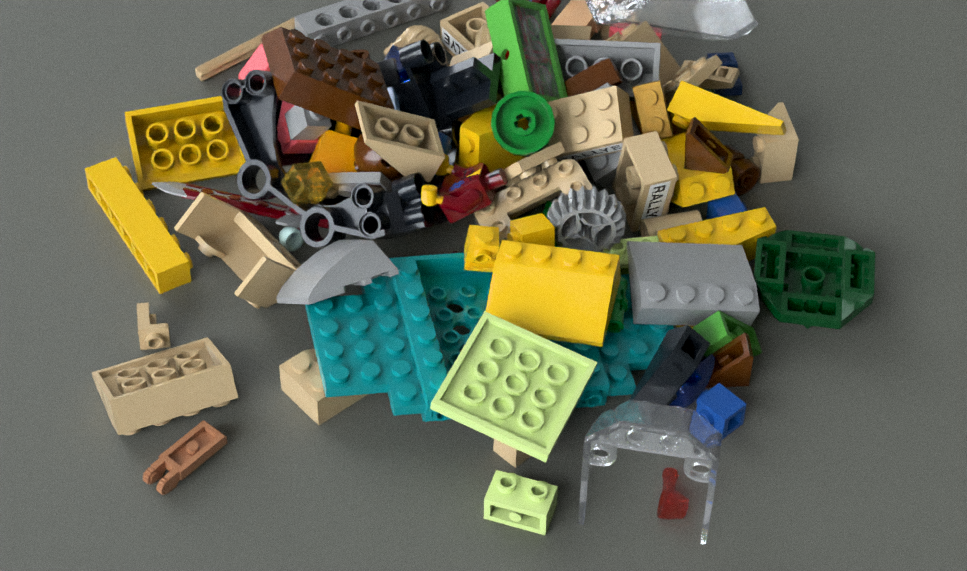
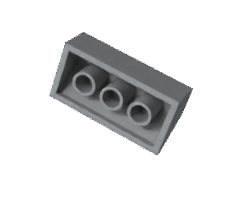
M554 39L564 82L586 68L608 58L613 60L623 80L618 87L629 94V101H635L633 86L660 80L661 43Z

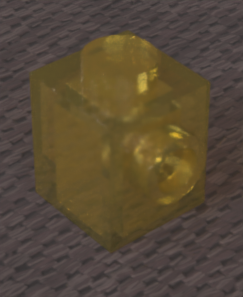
M321 161L293 164L281 181L293 205L319 203L325 199L327 192L333 185Z

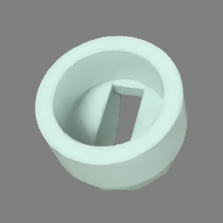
M287 226L279 232V242L287 250L296 251L301 247L304 240L300 230Z

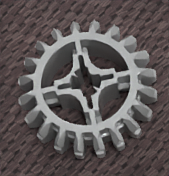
M582 185L579 191L570 188L568 194L560 193L559 198L553 200L547 213V219L555 227V242L562 248L603 253L604 248L611 250L614 243H620L621 236L624 235L626 230V214L624 213L622 202L617 201L615 194L608 195L606 189L598 192L595 185L591 190H585Z

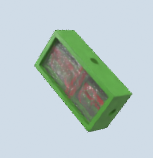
M500 0L486 9L485 15L493 52L501 58L499 78L504 97L517 91L534 92L543 97L546 102L568 97L546 5L527 0Z

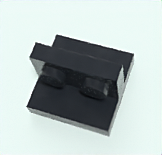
M496 53L479 59L472 57L431 74L430 83L448 97L446 116L452 121L496 104L501 58Z

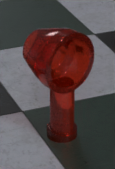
M668 467L662 472L663 487L657 507V518L666 520L683 519L687 513L689 499L675 490L678 471Z

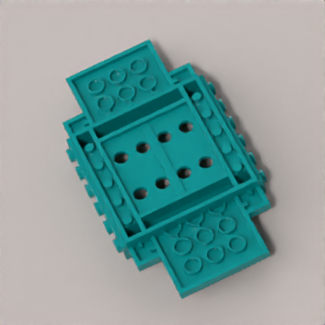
M464 253L389 258L397 267L399 274L391 277L378 276L371 279V284L360 285L362 290L360 295L333 296L310 305L305 304L326 398L387 392L393 416L421 413L422 420L425 422L451 420V418L431 410V402L459 356L460 350L463 349L484 311H486L493 272L464 270ZM629 274L620 275L628 281L626 290L628 309L624 312V329H621L619 333L607 331L603 347L549 340L598 362L575 408L603 406L606 403L607 396L633 394L636 385L631 371L647 369L668 330L674 329L673 325L633 324ZM457 304L463 308V311L454 313L447 306ZM456 326H465L470 330V332L468 334L461 335L457 331L453 330V328Z

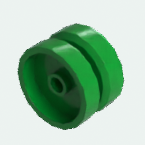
M517 91L507 94L497 103L492 112L491 128L494 138L504 150L513 155L529 156L541 151L548 145L554 134L555 119L552 108L543 97L534 92ZM521 119H526L529 122L528 128L525 130L518 127V122Z

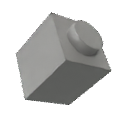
M296 105L285 113L291 140H315L331 127L330 118Z

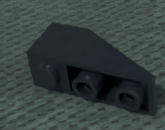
M689 325L668 330L627 404L646 420L652 422L698 367L710 342Z

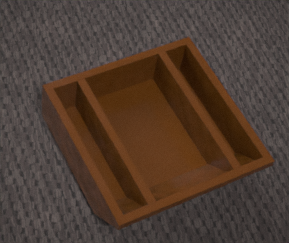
M279 27L263 35L261 41L278 99L360 130L361 127L355 107L357 100L395 110L379 65L372 59H362L354 56L347 49L342 48L339 50L331 47L324 40L308 38L296 29L288 30Z

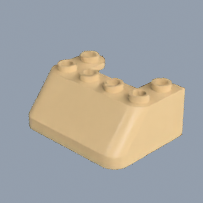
M565 159L496 193L493 202L474 212L473 216L478 226L499 227L500 245L502 240H507L512 219L559 196L560 193L568 194L570 188L579 191L582 185L585 190H591L593 187L578 162L572 159Z

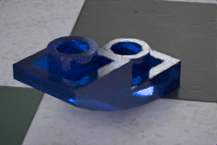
M712 354L700 361L695 371L675 393L677 398L668 405L675 415L692 404L704 391L714 369L715 357Z

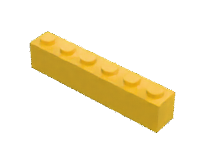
M114 157L85 168L88 189L159 294L191 282L190 269L193 268V263L189 254L182 252L175 234L170 235L164 218L162 216L158 218L152 201L144 198L140 184L133 182L128 167L126 165L122 166L119 160Z

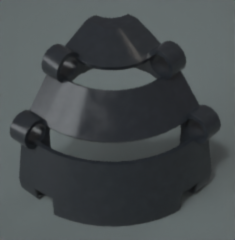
M423 39L401 47L399 49V59L410 81L404 83L401 82L395 58L377 62L386 87L393 86L395 89L400 111L434 119L437 131L452 139L450 144L452 149L448 153L449 165L454 166L458 164L460 126L463 123L459 119L452 121L446 116L448 97L430 83L432 73L449 67L442 45L439 42L429 44ZM252 70L248 72L245 79H228L222 85L221 94L224 111L246 160L240 167L237 175V184L240 192L246 198L252 200H269L278 197L302 215L300 233L302 239L312 247H326L338 240H344L347 234L369 239H392L448 222L439 204L426 206L422 203L421 191L423 185H434L438 188L437 195H439L445 176L449 175V173L446 175H435L431 182H427L421 173L416 172L393 180L391 192H386L379 184L361 183L352 189L351 197L339 194L335 199L323 198L318 191L311 188L310 181L291 182L283 167L307 165L313 152L306 154H283L277 137V124L282 100L278 99L271 72ZM260 169L264 171L266 176L265 186L261 191L256 184V176ZM320 219H327L329 222V232L325 239L319 233L318 225Z

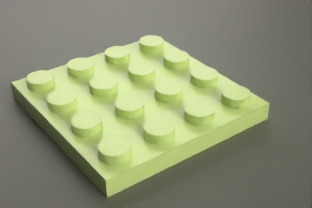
M484 311L433 398L430 409L546 463L592 377L598 362Z

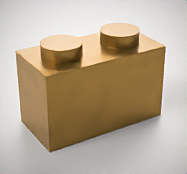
M658 80L633 86V94L643 134L657 131L660 139L673 136L674 133L670 116L667 112L668 107L662 81Z

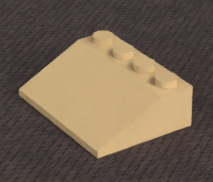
M208 337L91 372L112 426L118 435H133L141 431V428L150 425H165L172 418L182 415L193 416L200 413L201 409L211 406L222 407L229 404L230 400L238 398L231 365Z

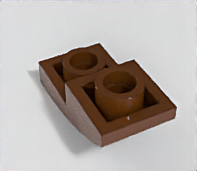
M608 58L566 80L564 84L567 96L570 97L594 91L607 82L613 86H618L623 80L613 60Z

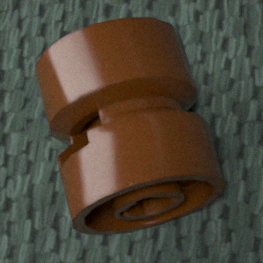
M726 144L724 146L733 154L730 166L732 168L735 193L737 196L744 195L757 183L760 177V168L750 159H745L744 154L735 146Z

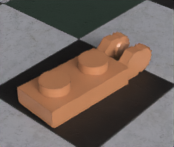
M203 420L158 456L159 459L144 472L143 481L149 485L153 484L163 476L167 469L169 472L159 480L156 490L161 495L169 493L176 488L179 480L182 481L227 444V436Z

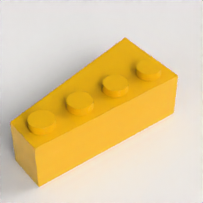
M766 207L658 230L657 236L659 242L742 245L749 262L755 259L757 238L764 236L768 238L775 234L776 225Z

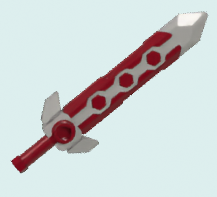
M152 182V185L165 193L181 196L184 199L193 201L201 192H204L246 213L276 219V224L295 227L300 230L302 215L288 205L264 200H252L242 195L189 183ZM320 219L318 227L329 229L328 220Z

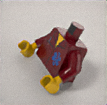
M444 154L445 159L435 174L446 175L449 173V175L445 176L439 195H437L438 188L436 186L423 185L421 201L426 206L439 204L448 221L452 224L490 205L493 202L497 188L508 183L507 176L502 168L490 172L485 163L469 168L457 164L451 166L449 165V156Z

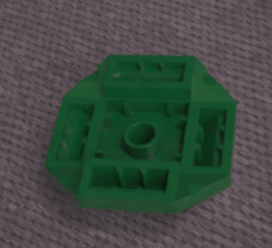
M784 230L768 238L766 236L757 238L754 279L757 285L758 296L779 322L804 325L807 329L813 326L841 329L873 303L875 252L869 248L864 249L857 242L845 236Z

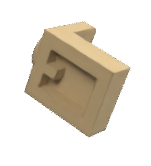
M149 302L137 303L140 350L170 347L168 323L157 324L156 314H150Z

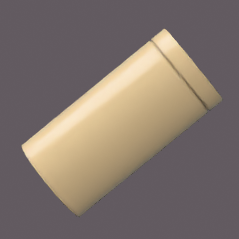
M691 210L641 219V237L657 236L658 230L702 221V217L698 210Z

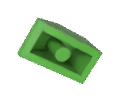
M720 310L692 327V329L710 342L704 354L706 357L743 333L749 335L753 356L762 353L754 328Z

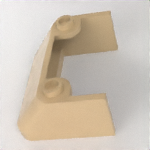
M204 192L199 194L174 227L177 232L195 239L200 244L198 249L206 256L221 258L243 281L234 294L246 300L257 309H260L261 306L268 308L278 303L276 297L281 287L294 271L301 266L294 256L256 218Z

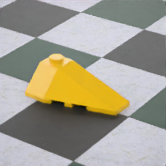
M682 80L667 108V112L672 119L671 122L684 129H687L691 119L696 117L708 130L771 135H785L787 131L782 120Z

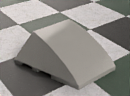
M338 240L316 252L296 269L281 287L276 299L278 303L310 305L345 293V286L347 285L365 286L371 284V279L378 276L391 277L399 274L397 267L373 240Z

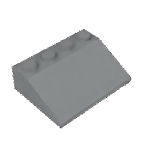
M627 242L633 324L696 326L720 310L751 326L760 312L757 285L742 245Z

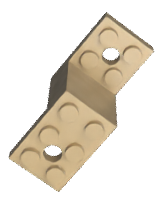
M647 21L637 26L633 22L621 31L622 35L618 31L606 40L661 43L660 80L662 81L667 105L671 102L681 80L698 87L722 64V61L716 54L707 60L704 56L691 65L692 68H689L687 65L681 69Z

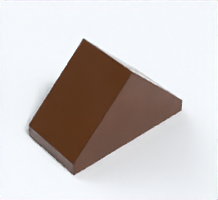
M696 117L692 118L686 133L684 169L721 174L727 173L730 169L733 154Z
M747 333L741 334L700 361V375L702 385L705 388H713L718 383L724 387L749 386L754 357Z

